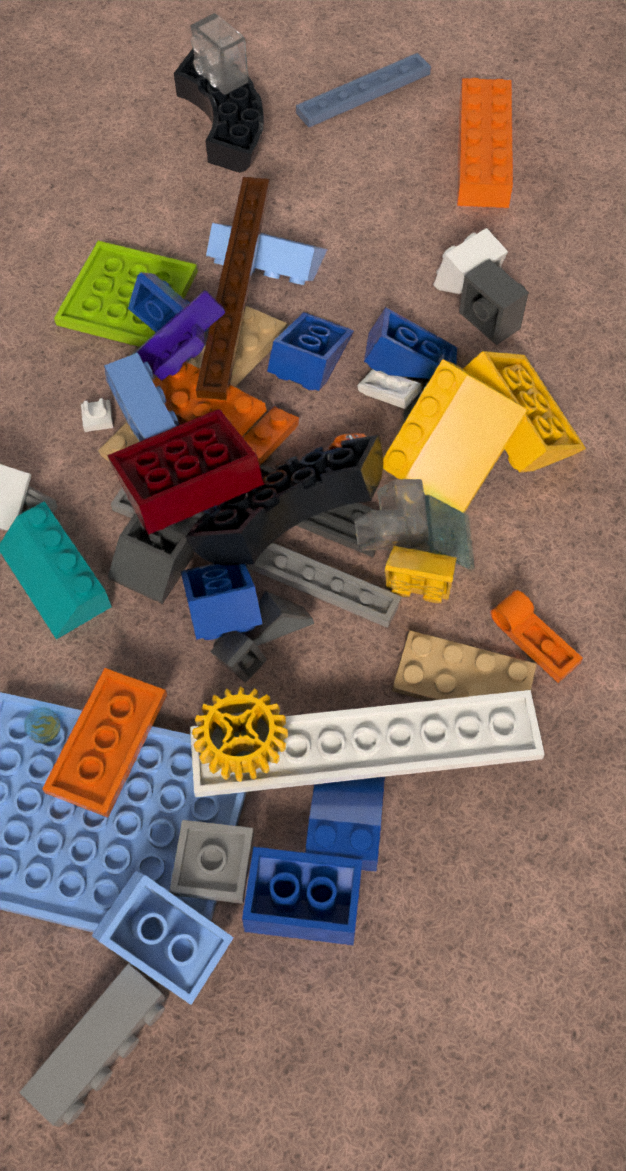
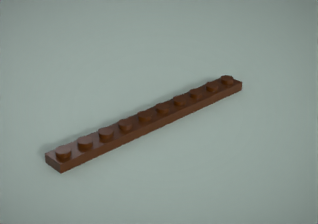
M242 178L216 301L224 308L225 313L209 328L196 387L197 398L227 400L270 190V179Z

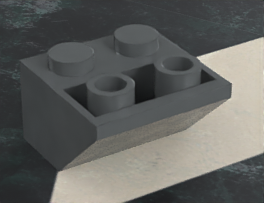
M135 513L119 536L108 574L109 580L163 604L180 578L181 571L186 569L194 556L193 549L185 537L186 534L166 527L163 530L148 535Z

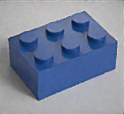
M209 564L181 571L196 640L201 638L204 640H214L221 637L223 633L231 631L248 632L253 630L255 626L263 624L255 585L246 564L227 566Z

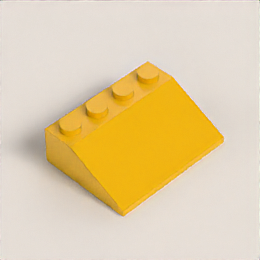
M482 351L463 368V370L529 410L505 447L510 465L518 470L519 473L538 470L586 449L525 355Z
M442 359L384 456L383 469L407 485L462 515L529 410L454 363Z

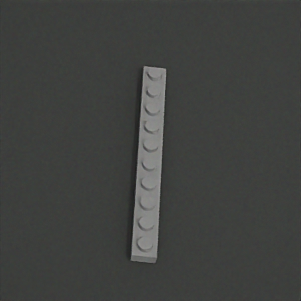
M122 487L112 501L111 507L113 511L132 518L135 511ZM197 513L168 527L187 535L204 513ZM273 542L259 556L255 564H246V567L387 628L401 603L402 596Z

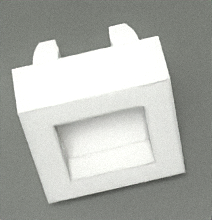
M101 398L97 402L88 403V401H84L81 404L85 432L114 428L110 400Z

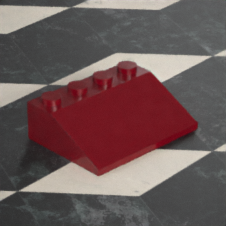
M220 409L107 455L137 517L148 535L264 485L256 453Z

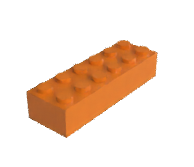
M462 78L459 101L457 206L509 208L513 188L512 80Z

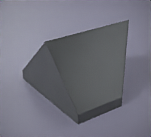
M265 590L258 603L263 624L255 626L253 630L246 632V635L259 646L314 624V621L303 606Z

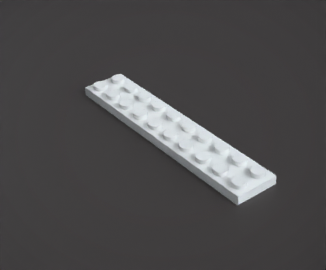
M531 690L285 716L286 724L283 727L288 730V738L283 740L286 743L285 751L277 752L280 761L278 764L267 761L270 769L268 773L262 772L260 768L256 769L257 778L255 780L250 778L249 772L243 773L241 782L236 780L234 772L225 780L221 775L222 768L213 774L209 770L210 763H201L199 759L201 753L196 752L194 748V743L197 739H194L192 735V730L198 726L190 727L195 797L540 760L545 755ZM260 719L257 722L258 728L255 732L259 734V739L265 742L269 734V728ZM217 725L212 736V742L217 749H220L223 745L222 740L225 734L222 733L221 727ZM241 730V737L247 735L245 730ZM236 731L234 736L239 737L240 731ZM248 751L239 752L236 756H245L251 753Z

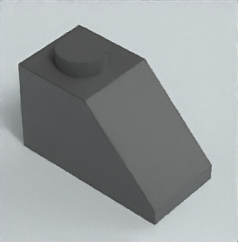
M236 631L223 633L221 637L215 640L214 648L210 651L217 660L244 683L267 660L250 638Z

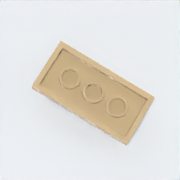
M409 630L392 691L432 701L531 690L537 664Z

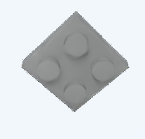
M182 820L169 892L174 896L244 904L254 829Z

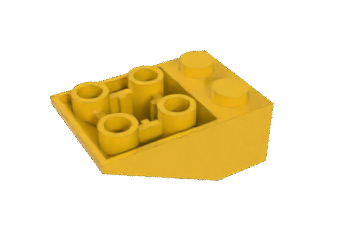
M393 546L385 566L386 588L392 589V593L402 597H410L411 593L423 595V600L441 603L442 599H449L457 558Z

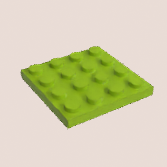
M98 240L54 317L56 326L140 347L156 332L128 309L137 275L141 272L155 274L162 281L167 282L184 299L198 273L197 264Z

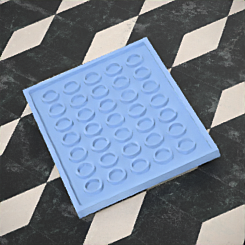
M0 692V910L94 932L135 871L145 874L167 891L170 890L182 820L238 825L247 792L195 797L191 735L152 726L108 818L45 794L42 788L82 710ZM43 717H51L57 723V730L50 738H40L33 733L40 734L39 732H41L42 735H46L47 733L42 732L45 729L35 730L31 725L36 727L51 725V723H46L48 722L47 719L39 720ZM176 896L208 920H212L217 901Z

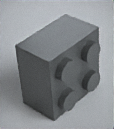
M489 259L464 275L459 313L494 344L498 345L521 329L529 292L523 285L517 283L501 267H498Z

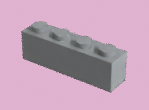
M128 963L19 1093L53 1126L61 1127L64 1123L67 1125L72 1124L84 1110L85 1104L82 1101L92 1089L96 1092L100 1090L113 1073L109 1069L119 1056L123 1059L126 1058L139 1042L136 1035L145 1024L152 1026L160 1018L165 1010L162 1003L167 998Z

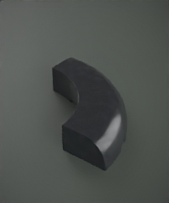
M195 44L173 73L176 95L198 106L212 122V128L205 140L208 163L235 172H244L252 164L261 144L264 127L261 97L254 89V83L246 73L242 74L233 61L228 63L221 58L220 53Z
M374 435L345 440L341 442L342 447L325 452L323 447L314 449L313 452L306 454L299 461L297 456H294L276 464V471L262 478L264 485L223 502L211 515L210 513H205L185 536L187 542L195 553L213 564L226 566L255 564L259 556L273 541L302 521L337 507L371 501L380 484L383 473V452L379 436Z

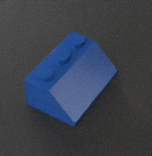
M141 272L137 275L128 309L153 331L157 332L190 302L183 299L167 282L162 281L155 274ZM209 328L204 331V346L206 345Z
M253 847L242 916L244 932L354 946L362 860Z

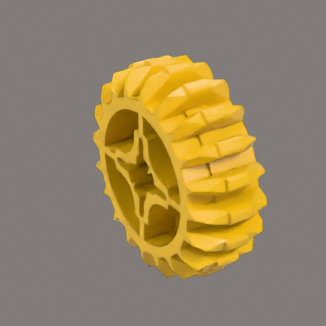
M241 686L238 689L237 695H232L231 691L226 688L224 691L225 698L220 699L219 696L213 694L212 702L214 705L203 704L202 712L204 715H196L195 723L198 727L192 730L193 738L197 739L194 743V748L196 752L201 753L199 759L202 764L210 763L209 770L211 773L214 774L222 768L221 775L223 779L227 780L231 773L234 772L236 780L241 782L243 773L249 772L250 778L255 780L257 778L256 769L260 768L262 772L268 773L270 769L267 761L278 764L280 761L277 752L285 751L286 743L283 740L288 738V730L283 727L286 724V718L284 715H278L280 713V706L277 703L270 705L271 699L268 694L258 699V690L255 688L249 695H245L244 688ZM244 712L243 714H241V715H239V716H232V715H231V714H234V713ZM260 719L269 728V734L265 742L261 741L259 734L255 732L258 728L257 722ZM217 725L221 727L222 733L225 734L222 740L223 745L220 749H217L212 742V736ZM241 730H245L247 735L241 737ZM236 731H240L239 737L234 736ZM248 751L251 753L245 756H236L239 752Z

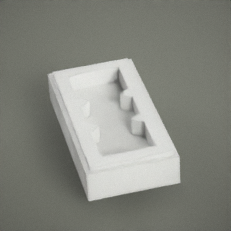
M373 369L357 385L359 392L406 409L422 391L421 384L400 376L387 375L382 371H375Z

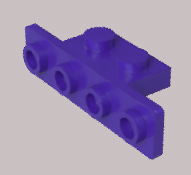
M204 290L131 355L138 353L142 362H148L153 375L155 374L161 381L168 375L173 376L181 369L183 362L190 356L192 358L196 357L203 350L205 344L204 331L223 316L225 310L208 291Z

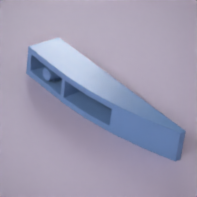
M138 353L104 365L106 381L139 442L179 426L175 413L172 410L168 412L164 404L166 403V398L160 386L155 387L152 381L153 373L148 362L143 363ZM216 506L204 510L203 512L210 513L211 515L216 510Z

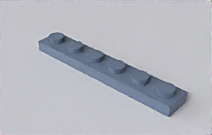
M418 53L296 105V114L308 127H312L430 75L431 66Z

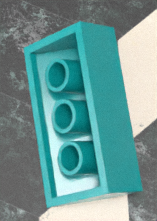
M45 501L15 518L0 542V553L56 640L112 607L105 589Z

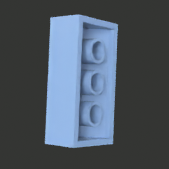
M212 223L206 256L215 258L214 263L224 264L232 228L231 225ZM261 233L253 273L255 268L265 270L264 276L279 279L281 274L289 276V282L305 285V281L314 280L327 249Z

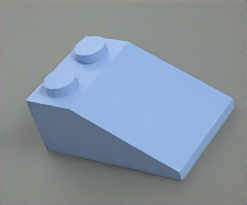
M136 871L91 935L190 1005H192L234 938L148 876Z

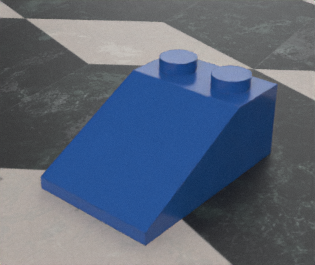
M386 307L368 333L364 362L375 371H382L391 376L431 379L442 359L457 365L456 346Z
M303 312L273 341L267 372L275 374L279 379L299 383L305 389L320 391L331 376L354 330Z
M385 777L314 784L305 853L361 859V870L376 872Z

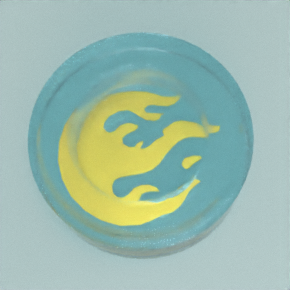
M45 707L34 709L27 715L24 721V729L29 738L40 744L48 743L55 739L61 728L60 720L56 713Z

